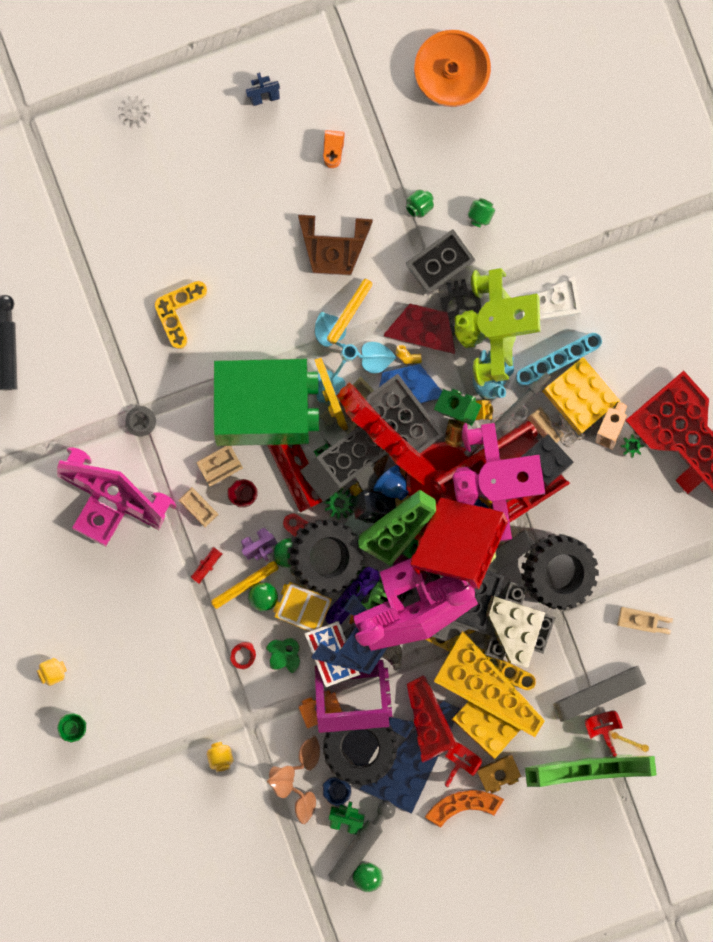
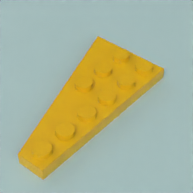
M462 630L434 678V682L529 735L536 737L545 722L544 718Z

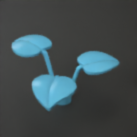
M321 312L315 323V336L321 345L330 347L333 344L327 341V336L339 318ZM346 328L341 334L338 341L342 340L345 337ZM337 341L336 345L342 347L340 356L343 361L334 374L329 370L326 371L337 395L345 387V380L337 375L346 362L353 361L356 356L363 358L362 367L367 372L376 374L385 370L396 359V356L389 348L378 342L364 344L361 349V355L354 345H345ZM318 373L319 394L316 397L320 403H327L322 393L325 387Z

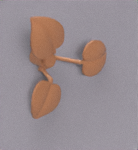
M314 735L307 739L299 750V762L301 765L293 767L287 765L283 768L274 766L271 768L269 779L267 780V783L279 798H286L291 791L299 794L300 798L295 803V814L299 822L304 825L310 820L315 811L316 797L309 791L303 794L293 787L295 770L305 767L306 770L311 771L319 761L320 745L317 737Z

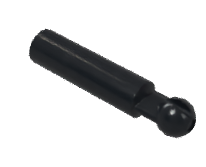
M9 295L0 296L1 391L18 390L16 323L12 321V310L14 309L15 302Z

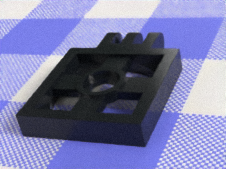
M465 279L461 280V288H459L458 281H454L455 289H452L450 282L446 283L449 296L440 298L443 312H447L446 309L451 300L456 299L457 303L456 310L447 312L449 320L455 319L457 315H460L459 311L461 309L466 311L473 310L479 314L482 308L480 299L475 296L473 291H468ZM463 297L472 298L476 302V306H465ZM450 323V328L453 335L455 334V326H453Z

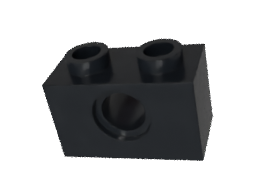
M365 490L352 499L355 519L365 523H376L396 508L395 498H389L385 495Z

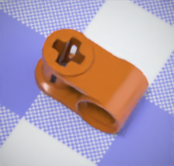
M325 130L323 157L324 163L328 168H336L341 163L345 132ZM331 155H335L333 161H330L329 159L331 158Z

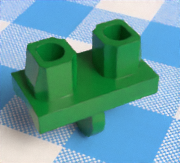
M349 801L348 806L340 805L339 808L331 806L328 820H330L331 829L339 830L341 823L348 825V833L357 835L359 829L363 826L365 815L358 813L359 809L352 808L353 802Z

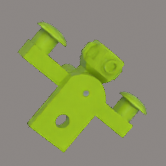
M502 268L489 270V275L480 276L478 270L473 271L471 275L473 293L478 298H482L484 293H489V302L483 305L479 314L471 310L455 317V335L465 348L475 347L477 344L483 343L485 339L490 340L491 362L482 364L479 357L473 362V377L479 386H484L486 381L509 380V376L505 373L504 362L509 367L513 366L512 348L516 336L541 332L539 295L531 294L511 298L502 287V277H506V273ZM520 312H524V317L522 319L517 320L516 315Z

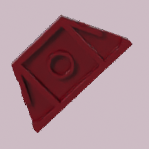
M410 303L384 333V337L451 354L456 353L447 312Z

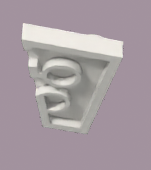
M575 276L544 293L538 294L540 299V321L581 314Z

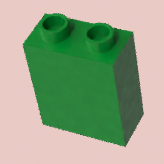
M307 359L214 361V437L216 445L309 444V432L319 431V408H309L308 395L319 394L318 371L308 372Z

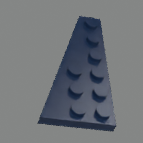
M443 700L439 706L451 730L454 724L451 719L458 713L460 708ZM415 729L397 748L394 764L384 776L378 788L369 783L362 785L360 790L383 801H390L396 807L412 814L439 755L426 762H422L421 750L417 740V729Z

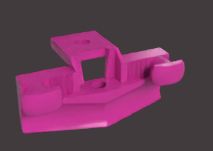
M69 447L67 452L70 456L67 461L60 460L58 463L57 477L91 494L72 529L105 547L110 542L125 513L159 531L165 521V513L168 508L176 509L174 500L160 492L151 494V497L155 499L152 504L121 471L84 465V462L92 464V460L81 449ZM114 486L119 491L116 495H110L107 492L108 488ZM100 496L115 503L117 510L99 502ZM95 517H102L104 523L100 526L93 523Z
M411 559L383 570L379 573L388 601L353 616L359 633L355 635L356 641L362 646L369 645L372 651L429 639L478 604L474 588L467 581L447 576L425 585L421 571L419 574H416L410 565ZM417 587L421 601L404 607L397 595Z

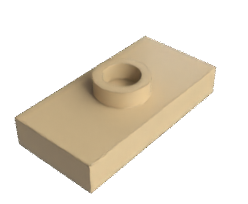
M541 407L527 418L543 438L549 434L558 443L565 436Z
M193 487L178 500L205 528L219 515Z

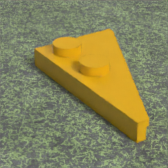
M322 357L315 359L314 361L325 387V390L322 391L326 402L330 401L331 403L328 406L331 417L335 416L339 426L343 430H347V423Z

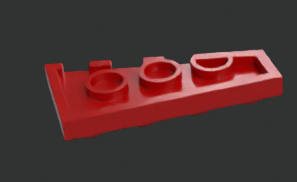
M423 675L407 683L410 704L414 714V724L418 734V745L421 750V760L426 762L457 746V743L426 676Z

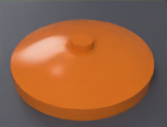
M445 30L429 37L418 50L414 64L415 79L422 93L432 102L446 107L463 106L477 99L486 88L491 73L490 58L484 45L475 36L461 30Z

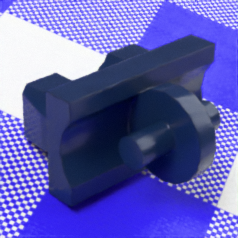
M260 72L257 73L258 79L251 80L252 86L258 84L260 86L245 89L247 98H250L253 106L263 104L260 94L268 92L270 101L280 99L279 89L281 88L279 82L274 81L263 84L269 82L270 78L269 76L261 77Z

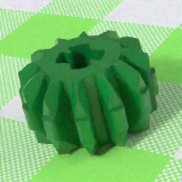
M341 488L339 494L335 493L333 497H330V501L326 500L323 502L324 504H330L329 507L325 508V511L333 510L329 515L330 517H333L336 512L337 520H340V513H343L346 519L348 518L346 510L353 514L354 511L349 508V506H353V503H349V501L355 496L346 497L350 490L342 494L343 488ZM337 498L345 500L342 509L339 506H334V503H337L335 501Z

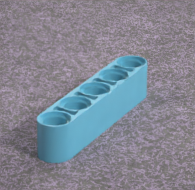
M589 333L522 368L516 374V382L524 387L536 382L543 375L537 371V365L540 363L544 364L547 368L546 372L551 374L596 351L602 344L601 336L597 333ZM594 337L597 340V346H589L588 338ZM571 347H579L580 355L574 356L571 353ZM561 355L564 359L563 364H556L553 360L554 356ZM521 373H528L530 380L522 382L520 380Z

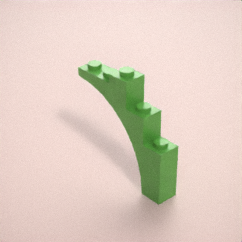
M617 755L615 757L584 758L574 761H555L525 767L527 787H544L605 778L657 776L655 756Z

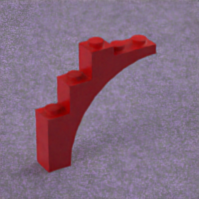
M349 382L340 390L336 396L345 407V412L351 420L365 430L371 439L385 450L398 466L424 486L438 473L425 457L406 442L372 408L354 385Z

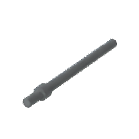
M547 372L536 382L529 385V389L494 422L496 431L534 394L537 395L542 390L541 387L551 378ZM483 444L470 446L471 452L466 450L464 454L468 458L471 457Z

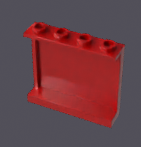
M440 498L438 504H436V512L426 525V531L419 540L417 551L412 556L410 565L416 574L423 570L468 581L472 588L479 589L508 524V520L501 511Z

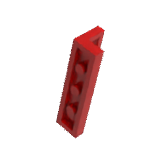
M293 444L292 448L287 445H267L299 512L301 513L322 503L320 498L314 501L311 495L313 488L304 480L300 472L309 464L300 444ZM295 456L299 457L301 465L296 464Z

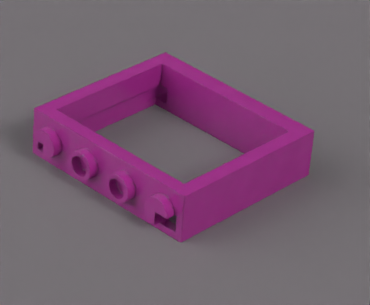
M379 660L370 674L359 672L360 675L350 678L379 677L382 709L325 713L324 682L318 666H314L319 733L389 727V717L393 716L392 707H388V705H391V694L386 693L390 692L389 680H385L389 679L388 667H384V660Z

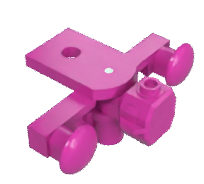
M465 423L462 428V440L465 448L471 452L470 446L484 444L487 463L478 475L468 467L456 470L453 474L457 502L474 505L480 495H484L493 502V509L503 512L508 520L500 541L512 540L506 500L545 494L540 456L533 455L500 460L495 423L483 424L481 428L468 429L467 423ZM520 472L528 474L529 478L524 483L517 480V475Z

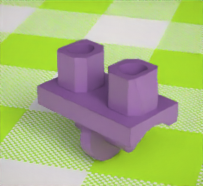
M262 528L257 532L260 538L257 542L253 543L250 537L241 540L242 552L247 560L255 557L256 561L264 558L266 562L269 561L267 555L273 552L271 547L278 543L272 533L270 534L266 528Z

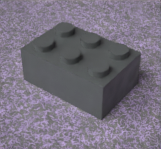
M452 229L407 261L406 266L429 296L474 264L475 258L454 229Z

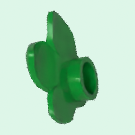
M287 638L284 641L276 639L266 646L267 651L272 653L269 661L271 669L278 670L286 667L290 673H294L300 665L298 655L300 646L295 639ZM290 645L292 646L293 650L289 651L286 647Z

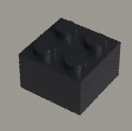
M549 434L521 456H540L544 489L558 479L574 463ZM523 472L524 475H525L527 478H529V477H528V474H527L526 472Z

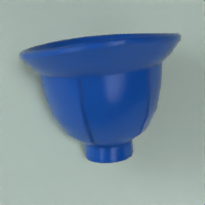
M395 465L388 469L377 480L373 491L381 492L389 498L403 500L409 492L406 490V480L400 473V466Z

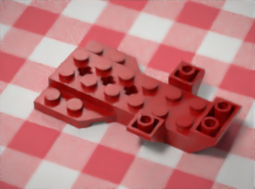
M683 370L625 421L650 450L677 452L689 465V468L675 480L687 495L702 482L713 493V431L708 427L709 398ZM665 406L667 408L669 406L671 414H663L664 409L662 407ZM675 421H683L684 429H677ZM689 435L697 437L695 440L696 444L688 442Z

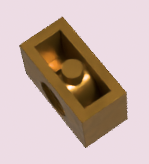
M512 754L477 770L486 793L490 791L491 794L501 790L502 785L508 783L510 786L519 782L518 778L522 777ZM497 770L505 772L503 779H495L494 774Z

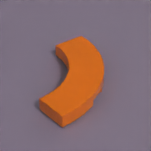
M481 790L460 791L448 795L437 802L427 812L425 818L441 828L449 818L465 810H480L494 816L504 799L493 793H486V791Z

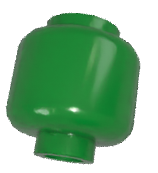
M416 190L406 199L407 212L412 217H424L434 208L433 195L429 191Z
M479 198V200H474L467 213L468 218L471 219L470 223L479 228L482 225H489L495 214V208L493 203L486 199Z

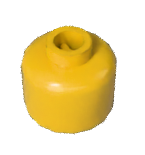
M51 658L39 664L37 674L42 684L52 686L64 680V672L67 669L63 661L59 662L56 658Z
M222 742L212 744L206 753L209 767L216 770V772L230 769V765L234 762L230 746L223 745Z

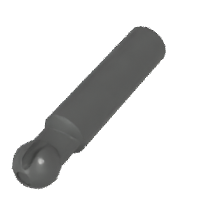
M383 801L378 805L377 817L374 821H366L328 874L340 886L344 887L382 834L381 824L384 820L394 816L395 805L390 801Z

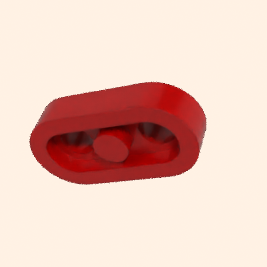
M295 513L288 514L283 520L284 528L295 537L298 535L296 531L299 528H304L305 524L309 523ZM292 519L296 520L297 522L296 526L291 527L289 525V522Z

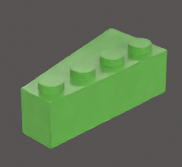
M419 490L359 535V548L391 566L435 514L436 500Z

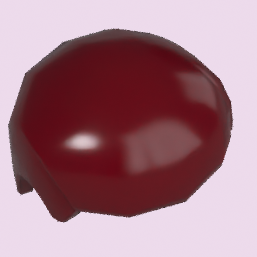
M240 479L228 487L227 495L233 505L239 508H246L256 501L258 490L252 481Z

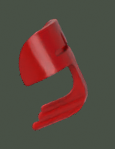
M611 710L585 719L589 738L592 739L599 734H603L610 754L613 757L617 756L608 732L623 728L618 713L615 710ZM601 719L603 724L613 722V724L593 730V728L601 725Z
M456 742L457 746L449 749L444 756L455 763V767L444 782L446 787H449L459 768H463L471 776H474L482 764V759L459 742ZM454 754H457L461 758H463V756L466 754L467 756L464 760L470 763L471 766L467 765L462 760L454 756Z

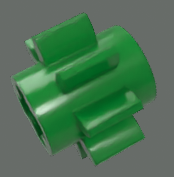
M633 434L630 435L629 440L624 437L625 443L620 445L625 450L623 455L629 453L631 458L634 457V453L641 455L639 449L645 447V445H640L639 441L641 438L634 439ZM635 442L636 445L634 447L636 450H629L630 445L628 443Z

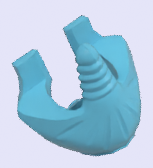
M485 350L481 351L479 358L482 364L491 362V351L488 352V357ZM504 362L505 373L510 377L514 372V365L509 367ZM473 377V387L480 397L494 399L506 396L504 385L507 380L497 382L495 380L486 381L484 386H479Z

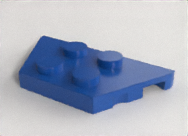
M420 364L382 373L379 387L398 374L420 403L438 400L442 390Z

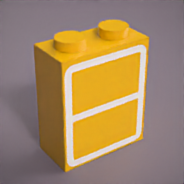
M289 581L288 585L284 584L280 593L284 596L281 603L277 601L273 610L276 613L275 618L309 632L321 628L332 598L306 589Z

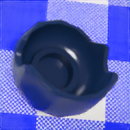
M337 776L328 778L322 785L323 797L332 805H344L351 797V785L346 781L343 782Z

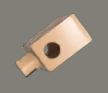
M616 402L614 409H608L597 433L595 443L611 450L614 449L625 424L627 415L624 413L627 405Z

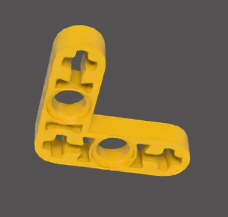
M201 281L190 283L159 297L155 301V309L170 343L176 349L186 347L188 338L175 310L206 296L208 290ZM196 285L204 287L201 295L194 293L192 294L194 298L190 299L186 289L190 288V292L196 290ZM180 292L185 293L187 297L183 303L176 301V295ZM161 301L169 303L166 306L168 312L173 311V314H167L164 318L162 317V314H165L162 308L159 309L158 307L161 305ZM168 318L176 319L177 324L174 328L166 326ZM180 328L181 331H177L180 337H184L182 345L174 343L176 340L175 334L170 335L169 332Z

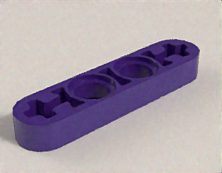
M366 567L358 575V579L351 583V586L344 591L327 611L326 622L328 624L339 621L341 625L350 615L349 612L343 609L346 601L354 594L361 602L378 583L380 578L378 570ZM360 586V592L357 594V588Z

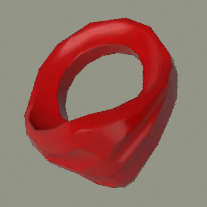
M242 642L232 649L230 659L236 668L244 670L254 663L256 651L252 643ZM245 648L250 651V660L247 664L242 665L236 661L235 655L237 651Z

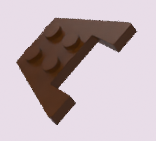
M298 214L313 274L351 276L372 226L373 219L356 218L354 238L315 236L316 216Z

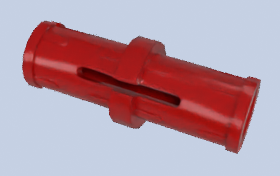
M213 547L205 559L200 561L201 564L190 577L200 584L208 572H212L214 569L212 567L223 553Z

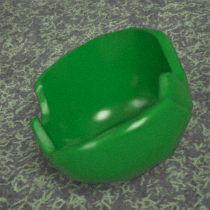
M292 538L282 539L273 549V559L282 568H292L287 562V559L290 558V553H287L288 547H292L293 543L290 542Z
M257 583L249 590L247 598L249 604L255 610L268 611L276 605L279 596L277 589L272 584Z
M75 713L65 714L58 722V735L64 741L70 743L79 741L86 733L87 723L81 715Z
M373 863L360 864L352 876L354 885L363 892L376 891L382 886L384 879L382 870Z

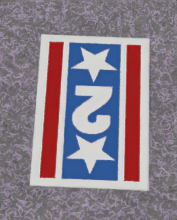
M339 621L305 633L312 654L320 642L338 653L346 641ZM315 660L325 687L360 675L359 671Z

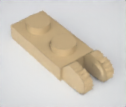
M620 607L617 626L652 633L670 634L671 630L667 628H657L658 620L672 623L673 618Z

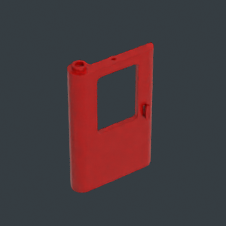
M530 421L524 422L497 440L500 460L520 458L539 442L537 440L538 433ZM483 448L433 480L434 485H432L435 493L441 495L444 499L454 501L451 493L455 491L453 474L458 468L468 467L477 475L480 474L481 469L487 463L485 449ZM523 472L517 475V480L521 483L528 480ZM561 475L545 489V494L510 500L507 502L509 522L514 521L571 483Z

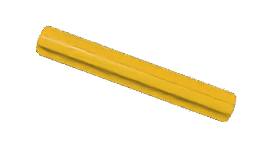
M363 279L327 336V341L331 344H336L372 287L370 280Z
M270 562L211 600L213 607L218 609L277 571L279 567L276 562Z

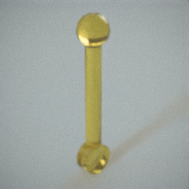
M613 732L611 735L613 739H620L639 747L643 752L649 751V746L646 744L641 745L620 736L617 732Z

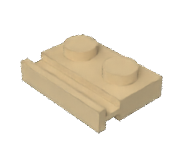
M225 446L196 462L209 487L243 469L232 446Z

